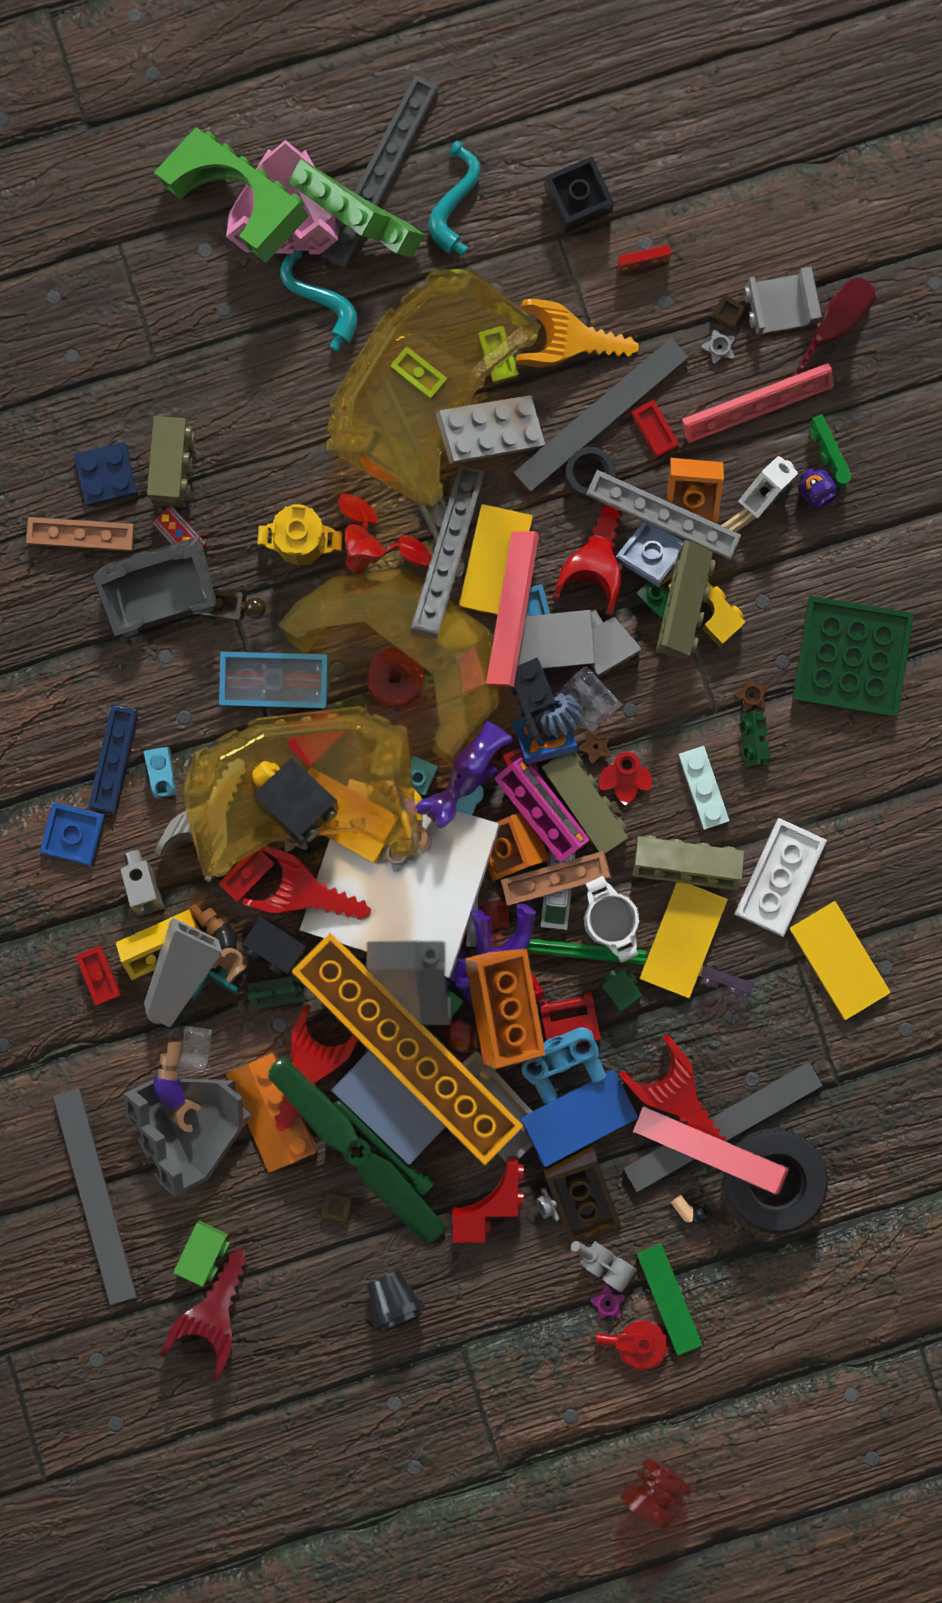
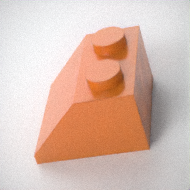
M671 458L666 501L717 524L724 482L723 462Z
M522 813L495 822L500 824V828L487 865L492 881L550 860L543 840Z

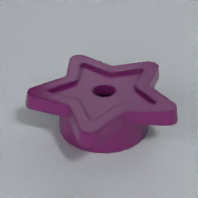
M605 1285L601 1295L590 1299L598 1308V1320L608 1315L620 1318L619 1305L625 1299V1296L613 1294L609 1286ZM606 1301H610L609 1306L605 1305Z

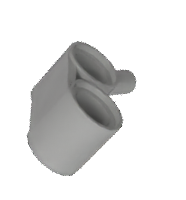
M578 1241L573 1242L571 1245V1250L583 1257L580 1265L594 1275L602 1276L606 1283L620 1292H623L637 1271L632 1265L620 1257H616L615 1254L596 1241L589 1248Z

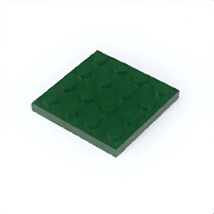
M809 596L792 701L897 718L914 613Z

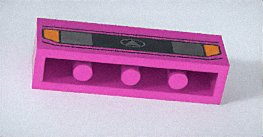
M524 757L513 762L494 778L560 863L590 840L532 765H526Z

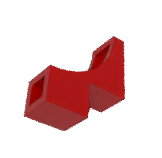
M507 1156L504 1174L496 1188L488 1196L474 1204L453 1208V1242L485 1243V1233H490L491 1229L490 1217H518V1208H523V1191H518V1181H523L524 1174L523 1165H518V1156Z

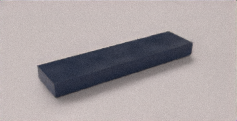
M111 704L88 808L116 813L138 710Z

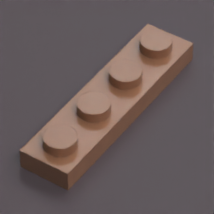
M28 517L26 543L27 545L133 552L135 526L134 524Z
M602 851L502 879L501 883L507 906H513L584 886L586 883L602 876L606 880L611 878L605 852Z

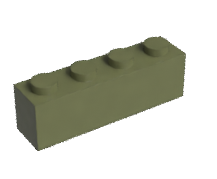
M576 752L556 757L541 768L542 772L575 821L590 838L589 841L597 853L603 851L606 854L628 838L626 835L629 831L621 818L615 819L611 813L614 809L606 796L600 797L596 791L599 787L591 774L585 775L581 769L584 764Z
M651 835L638 836L632 876L738 891L742 880L744 851L730 846L720 848L710 846L707 843L691 844L684 843V841L679 839L669 841L658 839Z

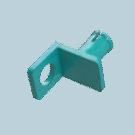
M221 967L218 973L208 972L191 999L195 1001L208 979L234 995L238 993V988L233 983L228 984L226 981L228 974Z

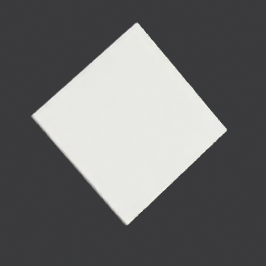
M353 779L349 780L348 788L401 816L400 810L396 808V803L391 800L392 796H385L372 785ZM456 811L455 818L444 828H438L434 821L428 818L427 815H423V822L420 825L430 834L432 839L431 847L427 852H421L418 847L421 841V834H412L408 841H412L409 853L414 859V863L403 864L397 872L393 871L391 862L380 857L377 863L374 864L330 839L317 880L320 884L326 883L329 890L335 887L338 894L346 892L348 898L356 896L357 902L365 900L366 905L371 909V914L369 917H362L360 920H357L355 915L348 918L344 912L337 915L334 910L326 913L323 907L319 910L311 907L306 909L300 930L322 938L331 933L341 944L366 952L367 942L445 941V977L451 978L471 918L470 912L473 911L500 824ZM402 819L391 837L400 842L399 834L406 826L403 824ZM389 842L385 847L383 853L387 851V848L389 847ZM401 852L396 853V856L401 855Z

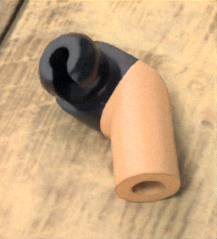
M679 1195L671 1202L687 1223H705L711 1217L710 1208L705 1205L689 1206L682 1195Z

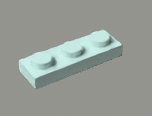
M701 746L678 754L703 830L729 822L705 747Z

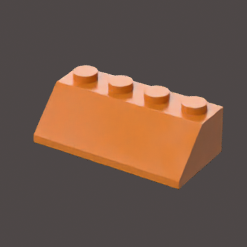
M527 950L488 952L465 958L483 1063L494 1068H500L545 1055Z
M275 1052L226 1074L228 1080L235 1081L236 1092L241 1095L244 1101L243 1108L252 1114L247 1124L268 1172L289 1165L318 1151L306 1121L300 1113L298 1118L292 1119L293 1127L286 1128L283 1132L276 1129L277 1123L274 1117L280 1114L278 1106L284 1104L282 1099L284 1095L267 1076L270 1067L278 1060Z

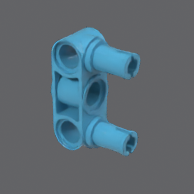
M583 1027L544 1042L545 1055L521 1061L524 1077L531 1084L535 1085L543 1103L552 1102L557 1098L549 1076L563 1072L576 1064H584L592 1082L601 1081L606 1077V1073L598 1058L599 1049L594 1040L593 1033ZM580 1041L589 1042L585 1047L577 1046V1043ZM531 1062H538L540 1064L536 1068L527 1066Z

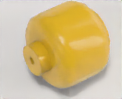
M263 761L252 771V779L260 788L280 768L275 763Z

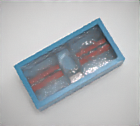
M220 652L219 705L328 708L329 655Z

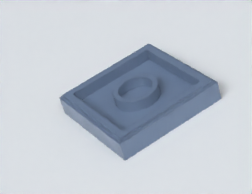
M643 522L616 555V561L660 587L674 569L678 549L684 541L662 529Z

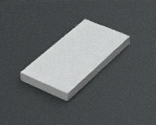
M778 818L734 915L784 937L827 840Z

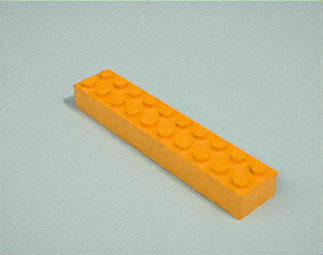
M331 933L292 970L331 1012L484 1165L523 1127Z

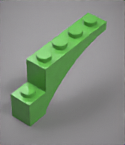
M300 159L288 183L359 235L378 240L396 254L413 258L425 236L408 222L397 218L347 189L305 160Z

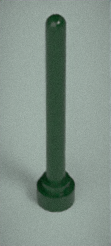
M336 1100L334 1102L349 1118L352 1126L410 1180L409 1184L420 1197L428 1192L434 1181L426 1173H417L343 1101Z

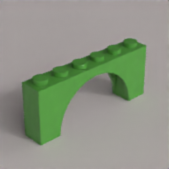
M196 127L159 166L154 174L162 185L179 199H182L197 186L213 180L232 179L250 186L254 194V207L251 218L239 237L249 251L266 263L309 217L303 208L305 203L295 193L292 195L288 194L286 188L280 182L275 181L273 183L270 181L269 176L262 169L258 168L255 170L252 168V164L245 157L240 156L238 158L235 156V152L227 144L220 145L216 137L209 131L204 133Z

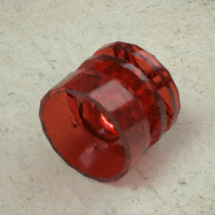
M400 646L388 647L379 652L371 662L367 675L368 690L372 697L381 705L391 708L403 707L412 702L419 694L425 678L424 666L420 658L410 649ZM390 674L393 676L400 675L399 685L396 682L392 684L389 682Z
M645 1457L642 1465L650 1474L642 1469H637L636 1474L644 1483L641 1486L629 1481L621 1493L620 1499L641 1517L658 1528L667 1531L677 1517V1514L669 1504L672 1502L678 1506H684L685 1501L677 1492L690 1497L693 1490L674 1470L663 1463Z

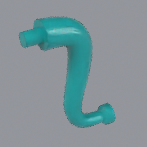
M456 141L452 145L449 155L454 158L460 157L468 164V173L432 210L428 229L434 242L448 254L455 251L461 256H465L469 247L459 242L461 236L448 228L447 220L455 207L478 181L480 164L471 152L463 148L462 143Z
M294 250L293 254L287 253L288 255L280 269L283 284L293 293L332 309L338 315V321L331 332L334 339L329 346L330 349L338 352L343 343H350L356 330L357 313L354 306L345 297L333 291L296 280L292 276L291 270L294 262L302 257L303 252L301 250Z

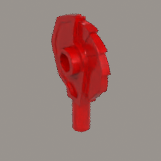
M646 1319L645 1321H633V1324L623 1329V1333H616V1335L596 1333L595 1344L615 1346L616 1349H619L622 1361L639 1371L659 1366L669 1349L666 1346V1335H663L658 1324L655 1325Z

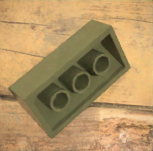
M684 540L678 549L656 647L657 653L687 659L690 653L695 654L698 638L694 637L696 627H701L704 612L700 611L702 601H707L710 586H706L707 576H712L715 567V561L711 560L713 552L691 541Z

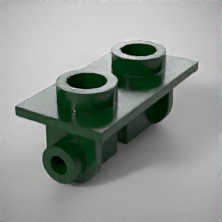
M649 581L636 595L663 620L669 591L662 584L658 587Z
M750 712L740 715L739 730L742 734V757L745 761V768L756 765H769L768 760L771 759L769 742L760 741L759 737L768 736L766 717H763V712Z
M297 976L248 984L249 1002H251L252 1010L305 1001L302 982Z

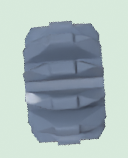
M562 693L554 697L557 703L556 707L536 715L539 728L542 729L547 737L553 735L555 738H558L561 734L567 736L569 731H575L576 725L582 723V713L579 704L571 695L564 696Z

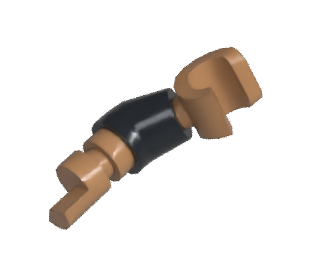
M194 904L188 910H190L193 917L202 927H207L206 932L210 936L219 940L222 953L212 968L215 969L218 965L221 966L228 974L226 981L228 984H231L246 968L245 958L236 950L237 935L228 922L224 923L221 918H216L217 913L211 907L202 912Z

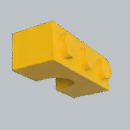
M706 581V586H710L706 603L711 608L712 616L702 629L721 647L746 623L743 620L745 616L735 605L731 607L725 601L727 597L719 587L715 586L713 588Z

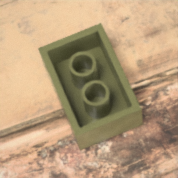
M154 416L147 496L154 506L170 507L172 505L173 507L185 508L186 500L190 501L191 485H188L187 478L193 472V459H190V449L195 447V433H192V427L189 426L186 418Z

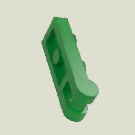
M823 414L811 420L808 431L812 440L818 442L822 450L820 451V457L826 466L829 465L834 475L832 480L837 485V489H843L851 480L852 475Z

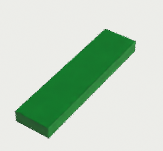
M659 1243L637 1252V1257L676 1354L680 1355L702 1346L662 1244Z

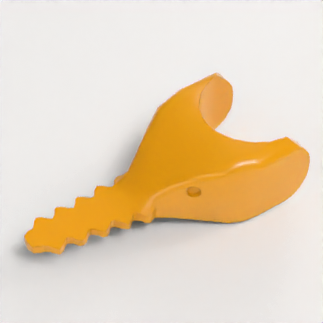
M525 299L521 302V310L534 315L542 322L546 330L547 341L543 351L539 353L518 354L515 361L517 365L539 368L556 366L580 353L586 352L590 354L592 351H595L597 355L603 351L607 355L614 352L617 356L624 353L627 357L632 353L638 352L639 345L633 341L632 337L624 339L622 334L615 337L612 332L606 335L602 329L596 332L593 326L588 328L559 303L539 299Z

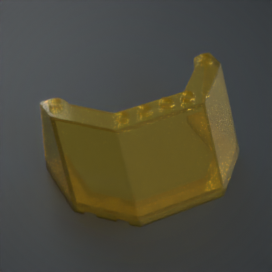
M473 269L434 270L426 277L428 282L422 288L415 286L401 299L402 305L394 311L390 308L384 313L330 401L329 409L333 411V415L328 418L327 432L331 435V439L326 441L325 449L424 506L433 507L443 495V485L439 482L440 454L445 446L436 413L439 410L471 405V398L476 390L483 385L485 377L517 350L526 346L530 347L536 341L537 333L541 328L539 323ZM406 346L447 378L431 399L390 367ZM408 354L398 365L428 390H431L439 381L436 376ZM416 367H421L424 370V375L421 378L414 376L413 372Z
M408 567L336 576L295 603L280 622L279 627L285 639L302 653L308 654L328 627L366 623L434 676L440 729L436 734V745L431 751L451 767H453L455 757L478 735L485 722L491 718L501 705L498 686L486 684L493 643L491 631L448 599L437 639L410 633L425 580Z
M360 706L262 717L248 722V728L240 733L234 730L217 739L218 745L210 749L204 746L195 751L181 791V797L203 876H223L228 873L233 864L271 842L292 839L256 805L253 794L259 787L252 779V771L261 762L275 763L281 768L291 758L338 802L339 810L337 816L330 823L327 824L325 822L318 829L319 832L316 836H334L339 833L348 832L363 833L390 847L392 854L399 857L417 854L419 832L408 732L405 726L400 724L393 726L389 719L378 714L371 716L367 713V709ZM293 738L310 762V767L287 746Z

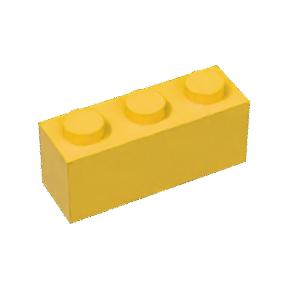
M186 910L116 942L121 963L131 980L155 970L172 918L200 930L190 910Z

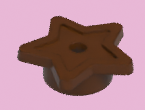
M747 678L744 688L734 692V695L743 701V711L746 712L753 706L765 708L763 695L768 686H758L750 678ZM750 693L754 694L753 698L749 696Z
M588 730L587 741L578 746V750L587 753L590 764H594L599 757L609 758L611 753L607 748V743L610 736H597L591 730ZM593 745H598V749H594Z

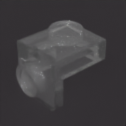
M185 1027L180 1067H185L191 1071L206 1070L210 1058L211 1029Z

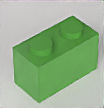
M198 1221L173 1273L202 1287L206 1281L212 1282L218 1270V1267L214 1266L218 1256L224 1257L230 1243L226 1241L229 1234L202 1221Z

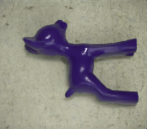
M489 721L485 722L480 734L455 757L447 789L430 796L428 799L419 801L415 808L416 813L427 815L428 818L436 823L438 828H444L451 823L456 815L457 800L472 794L485 780L497 776L498 770L496 767L488 765L498 749L512 742V737Z
M517 904V928L515 933L501 948H492L491 917L485 916L484 912L480 910L471 911L476 934V956L488 952L525 949L531 940L536 912L525 904ZM460 977L456 982V987L460 990V994L465 1002L471 1006V1010H474L468 977Z

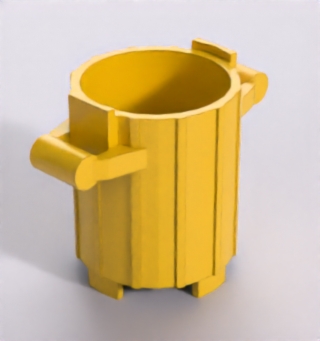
M293 504L292 506H286L275 515L273 523L259 526L257 545L265 546L270 550L278 552L286 562L297 566L312 564L324 554L341 551L343 532L324 526L321 518L318 517L312 508L301 504ZM269 529L272 531L271 544L268 543ZM329 534H332L331 548H328Z

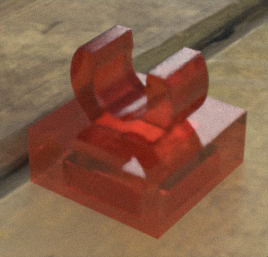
M506 901L485 902V906L478 908L480 911H486V916L491 917V929L510 928Z

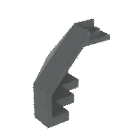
M445 941L367 942V970L421 1025L452 1024V997H447Z
M179 1078L180 1087L186 1099L202 1107L198 1111L189 1109L184 1114V1122L192 1125L193 1132L183 1131L171 1123L169 1118L170 1109L155 1094L154 1079L124 1093L125 1115L130 1124L135 1122L141 1134L138 1141L146 1158L152 1157L158 1172L154 1174L159 1184L174 1197L210 1178L252 1116L243 1108L244 1101L241 1095L236 1092L235 1081Z

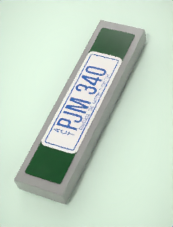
M549 849L548 857L550 860L547 862V867L560 863ZM576 851L561 863L575 859ZM572 889L544 897L540 927L567 930Z

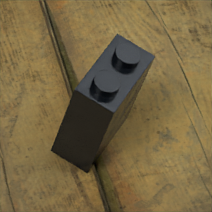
M292 758L253 794L256 805L300 846L305 841L310 842L319 832L318 829L325 822L327 824L330 823L337 816L339 810L337 800Z

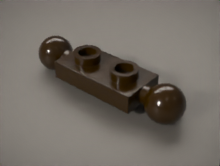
M213 589L217 603L213 606L212 611L201 615L244 620L246 612L250 618L258 619L265 614L266 605L262 599L257 597L251 598L246 602V593Z

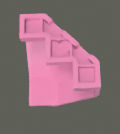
M285 140L273 151L267 150L256 170L258 168L262 169L273 183L275 181L280 182L286 188L288 194L292 195L295 193L305 203L303 208L309 217L276 253L293 254L294 250L309 251V254H321L338 240L340 220L288 183L300 159L307 161L311 165L313 163L306 150L300 153ZM247 184L229 212L226 237L245 252H251L239 237L247 226L254 207L253 189Z

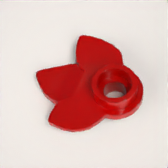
M632 752L620 753L615 758L614 764L603 769L599 778L600 790L614 788L617 798L624 805H627L634 799L638 789L651 790L652 786L650 772L640 766L639 758ZM625 760L630 761L632 764L631 769H623L622 762Z

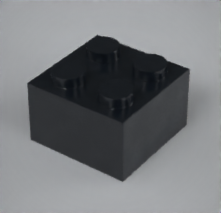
M593 156L545 176L544 189L565 233L613 212V198Z
M262 917L258 919L243 942V945L247 947L245 951L247 954L258 961H261L263 958L270 962L268 967L282 976L285 972L287 974L293 973L292 970L299 964L309 948Z

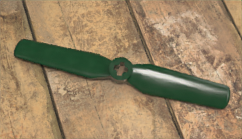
M286 1057L278 1059L270 1067L267 1076L326 1144L341 1151L347 1162L356 1165L364 1184L427 1244L435 1242L445 1233L446 1226L392 1163L370 1152V1146L364 1139L356 1135L349 1118ZM353 1145L356 1147L362 1145L359 1149L361 1152L359 1156L355 1154L350 1156L352 1154L350 1148Z

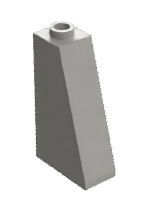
M175 918L170 920L144 1002L146 1014L150 1021L158 1025L164 1024L171 1027L221 955L222 951L218 939Z

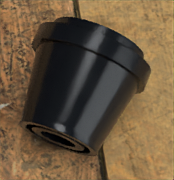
M400 1270L382 1276L367 1284L374 1317L372 1323L375 1330L381 1328L382 1332H386L422 1316L421 1310L425 1308L423 1301L418 1300Z

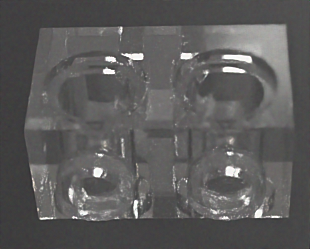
M587 666L576 673L556 693L557 696L560 693L564 696L571 695L581 708L582 724L591 733L622 706L617 698Z

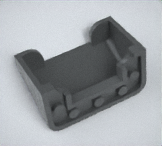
M193 537L110 563L100 568L93 575L115 636L123 634L124 637L135 635L139 632L138 628L145 623L190 609L197 611L198 614H204L212 611L213 606L217 603L200 537Z

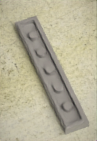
M599 470L596 471L586 493V496L679 538L691 541L728 560L732 558L741 538V535Z

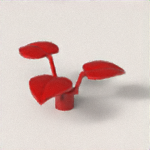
M339 495L338 505L341 512L351 521L362 524V527L351 524L345 531V544L348 554L345 564L349 570L355 574H363L370 563L375 564L380 558L394 549H398L401 557L408 562L429 568L432 555L422 542L411 536L403 535L398 539L399 543H394L384 550L381 543L367 532L368 524L375 525L378 521L377 514L371 505L354 495Z

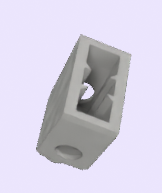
M592 611L596 664H591L595 677L598 678L639 654L641 648L615 617L603 623L597 611Z
M139 850L126 853L124 856L127 866L121 868V874L130 907L139 917L165 909L152 867L147 861L142 860Z

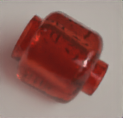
M457 1016L452 1018V1024L444 1025L442 1039L446 1040L449 1050L471 1054L475 1049L480 1048L476 1020Z

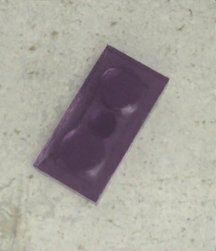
M705 966L701 967L698 977L704 978L703 984L715 988L722 984L729 987V993L742 997L744 992L751 993L754 986L753 982Z

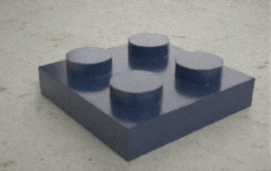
M125 442L74 454L87 507L138 494Z

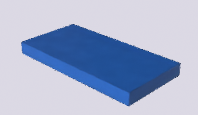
M611 1070L606 1073V1077L598 1082L590 1081L519 1118L543 1167H546L637 1119L638 1116L615 1070Z

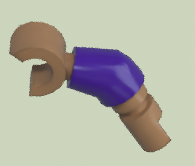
M169 1042L167 1053H161L159 1063L162 1065V1068H159L158 1075L154 1076V1091L156 1096L170 1109L169 1118L171 1123L183 1131L193 1132L192 1125L184 1122V1114L189 1109L198 1111L202 1107L186 1099L180 1087V1079L177 1078L178 1070H175V1068L180 1063L182 1043Z

